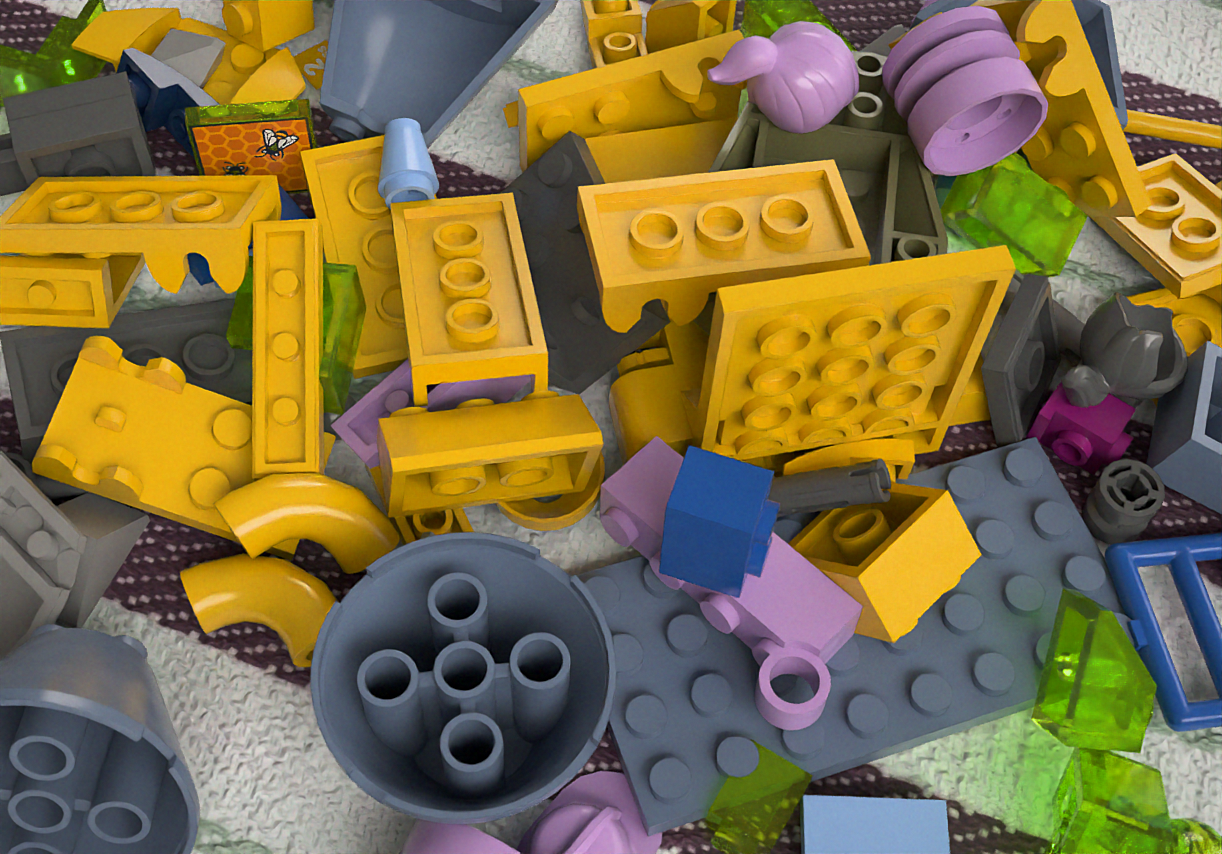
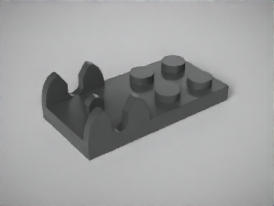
M569 131L499 194L513 193L548 350V381L565 390L581 394L620 363L622 358L631 354L669 324L670 320L661 300L654 299L644 304L641 319L628 332H616L606 324L585 235L581 229L577 214L578 187L606 183L585 139Z
M253 296L116 315L109 328L37 326L0 332L1 349L24 460H28L31 466L76 364L83 343L91 336H104L112 339L123 350V357L136 365L146 366L149 359L164 357L182 369L187 383L252 406Z

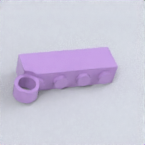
M656 436L601 485L600 519L602 526L618 544L624 547H628L631 544L650 562L653 572L665 585L675 590L683 589L698 602L705 618L717 630L725 634L732 632L752 649L753 657L761 667L755 687V703L766 721L785 730H799L810 726L820 717L830 691L831 679L825 664L853 636L863 606L774 532L771 535L773 540L761 577L748 574L740 598L659 573L665 509L684 458ZM783 674L800 676L810 684L814 697L800 704L788 703L780 699L773 692L770 681Z

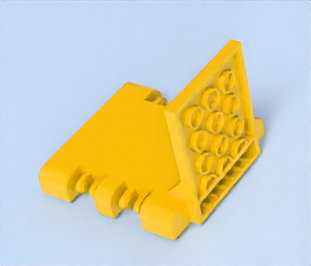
M738 118L584 139L606 184L708 173ZM1007 245L717 288L710 335L694 321L678 326L669 317L670 323L636 350L657 347L656 349L629 354L617 364L619 378L610 387L609 410L622 465L628 462L656 436L683 458L688 446L691 445L774 471L773 477H780L784 464L818 449L846 442L887 438L914 439L915 455L938 451L949 426L991 419L981 367L984 363L981 350L1016 270ZM660 299V300H661V303H662V305H663V307H664V309H665V305H664V304H665V300Z

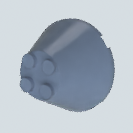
M461 532L427 537L401 546L377 559L366 568L367 575L347 593L340 603L338 601L334 602L322 624L313 651L310 685L312 704L320 732L337 764L359 788L385 806L411 817L436 823L472 824L502 819L527 810L555 794L581 770L597 748L612 712L616 690L617 668L612 635L600 606L586 585L576 575L570 577L557 565L540 556V549L516 539L490 533Z
M46 624L37 627L27 642L0 659V854H191L200 823L198 793L155 675L146 661L147 649L136 638L127 635L111 636L90 629L63 628L59 625Z

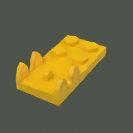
M978 0L970 5L982 6L997 12L1009 31V36L1020 51L1019 60H1022L1029 68L1048 102L1046 119L1036 134L1021 149L1028 158L1040 187L1042 200L1048 206L1051 216L1137 217L1150 207L1152 203L1072 1Z
M740 30L518 89L519 166L522 172L569 131L582 138H592L738 118L741 91L747 88V80L735 85H720L708 79L707 71L719 65L730 48L736 42L744 39Z
M385 135L300 151L315 219H319L323 226V254L354 379L394 371L408 359L391 209L386 206L385 199L378 192Z
M834 159L578 187L577 214L581 229L585 235L600 294L603 317L606 324L612 330L620 333L628 332L641 319L644 304L654 299L665 300L664 305L667 315L678 326H682L693 321L702 312L707 303L709 293L717 292V288L868 266L871 258Z
M277 175L38 177L0 216V253H20L21 256L47 257L54 253H81L83 257L92 259L105 258L116 253H143L147 267L156 282L166 291L175 294L181 289L190 271L187 254L198 253L206 258L211 277L227 294H230L240 287L248 272V246L253 240V222L279 221L281 219V198Z
M513 193L390 203L414 407L428 406L427 385L530 375L532 393L547 391L548 350Z
M91 336L83 343L67 385L32 461V472L240 543L213 503L229 492L255 482L252 479V406L187 383L182 369L164 357L149 359L146 366L136 365L123 357V350L112 339L104 336ZM324 432V469L336 439L335 435ZM300 539L286 540L270 547L264 552L292 560Z

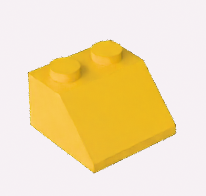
M891 483V489H882V491L888 490L891 494L888 502L858 504L844 508L823 510L788 543L863 606L854 633L895 643L900 637L909 633L916 626L918 619L943 593L948 592L959 583L961 575L981 556L948 490Z

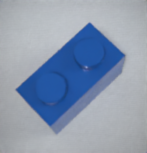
M689 445L665 509L659 573L740 598L747 575L761 577L773 537L771 535L781 503L768 499L774 471Z

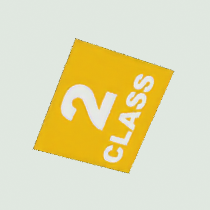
M327 40L293 56L302 75L316 90L322 87L328 48Z

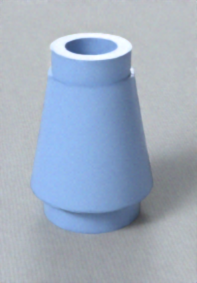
M399 118L390 121L384 128L385 137L378 182L380 196L385 199L386 206L391 209L390 203L435 199L434 195L439 189V181L421 133L420 124L409 118Z

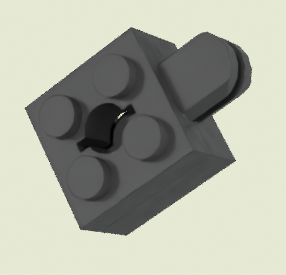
M126 71L3 98L10 133L0 135V196L25 191L38 177L158 176L149 141Z

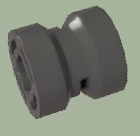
M1122 459L1114 461L1103 470L1095 487L1087 496L1082 506V519L1089 532L1096 539L1111 545L1135 541L1141 536L1149 520L1160 509L1165 498L1164 484L1160 476L1150 466L1138 460Z

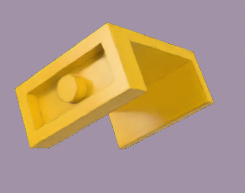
M54 253L47 257L21 256V254L19 256L0 255V325L109 328L146 263L143 253H116L99 259L85 258L81 253Z

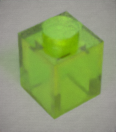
M750 739L759 752L758 766L751 774L745 777L729 775L712 803L704 826L715 832L711 839L712 845L724 854H771L797 809L802 796L806 793L813 775Z

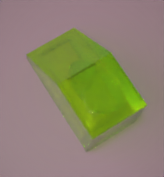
M1063 588L1031 720L1067 747L1140 753L1147 726L1153 717V701L1157 685L1113 611L1076 590Z

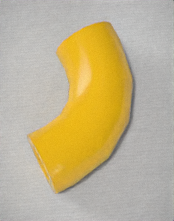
M321 473L271 474L231 491L213 503L252 560L270 547L286 540L308 539L321 544L334 556L345 573L352 574L365 570L377 559L391 552L400 540V535L390 519L359 488Z
M238 554L207 561L180 571V577L190 604L206 634L241 622L264 624L277 632L286 645L294 665L297 667H311L313 651L319 631L334 602L338 601L326 583L288 560L257 556L252 560L248 554Z

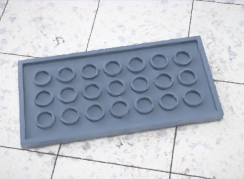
M1036 437L910 474L908 479H896L898 484L948 490L981 556L961 575L959 583L948 592L943 593L918 619L916 626L909 633L900 637L895 643L854 633L825 664L830 674L831 686L824 709L820 717L813 724L803 729H781L763 718L755 703V687L761 667L753 657L752 649L732 632L725 634L717 630L703 615L700 604L683 589L675 590L665 585L653 572L650 562L646 557L641 555L576 575L596 599L612 635L617 674L615 697L607 728L647 837L1146 670L1140 653L1129 652L1134 645V641L1126 623L1131 619L1124 613L1105 558ZM822 511L777 517L773 532L788 544ZM783 674L770 681L773 692L780 699L788 703L800 704L814 697L812 687L800 676Z

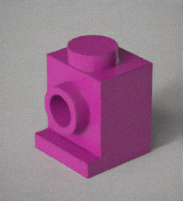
M1061 380L1039 412L1026 439L1036 437L1041 444L1053 450L1064 462L1080 466L1095 475L1102 463L1108 466L1112 462L1120 460L1134 437L1123 430L1136 409L1110 393L1097 406H1089L1088 408L1072 406L1066 397V391L1062 387Z

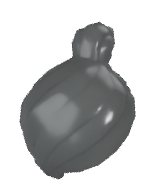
M1115 292L1101 302L1089 316L1081 332L1080 355L1083 365L1080 364L1070 369L1061 379L1062 387L1066 391V397L1070 404L1081 408L1097 406L1109 393L1136 400L1159 398L1182 383L1188 371V356L1182 340L1172 326L1173 311L1167 307L1156 308L1148 304L1134 305L1119 292Z

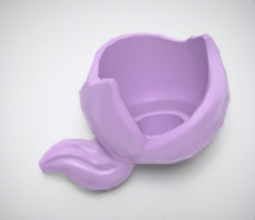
M798 21L781 26L769 39L752 36L736 42L727 52L723 61L707 71L708 79L720 85H735L747 80L749 102L756 104L759 110L775 126L792 133L812 132L828 124L844 107L851 103L859 90V75L853 54L841 37L825 26L806 21Z

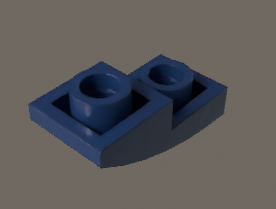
M129 48L123 50L117 73L127 72L145 132L165 127L174 139L199 163L189 126L231 123L233 117L203 89L173 68L137 49Z

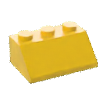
M549 390L528 394L517 402L494 404V401L490 399H473L457 405L452 410L429 412L428 409L423 407H407L396 410L388 418L378 419L376 444L388 518L584 491L604 445L601 430L579 394L559 396L557 392Z

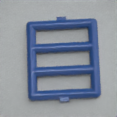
M1222 533L1111 544L1105 550L1104 558L1124 613L1131 619L1126 623L1134 641V645L1129 652L1140 653L1166 725L1176 732L1222 727V627L1196 565L1197 561L1222 559ZM1168 566L1219 699L1188 702L1138 572V567Z

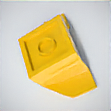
M137 8L104 11L71 44L72 48L77 51L113 63L117 73L123 50L134 48L151 56L171 28L216 37L226 43L221 63L202 89L233 117L231 123L254 121L256 116L267 120L281 119L306 88L304 79L288 46L282 50L271 48L263 52L227 34V31L190 17L182 19L179 8Z

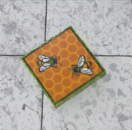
M309 99L185 108V125L200 176L277 175L279 185L287 194L308 193L300 151L318 148Z

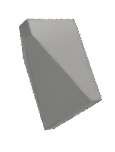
M171 28L151 57L173 68L202 89L221 63L226 43L216 37Z

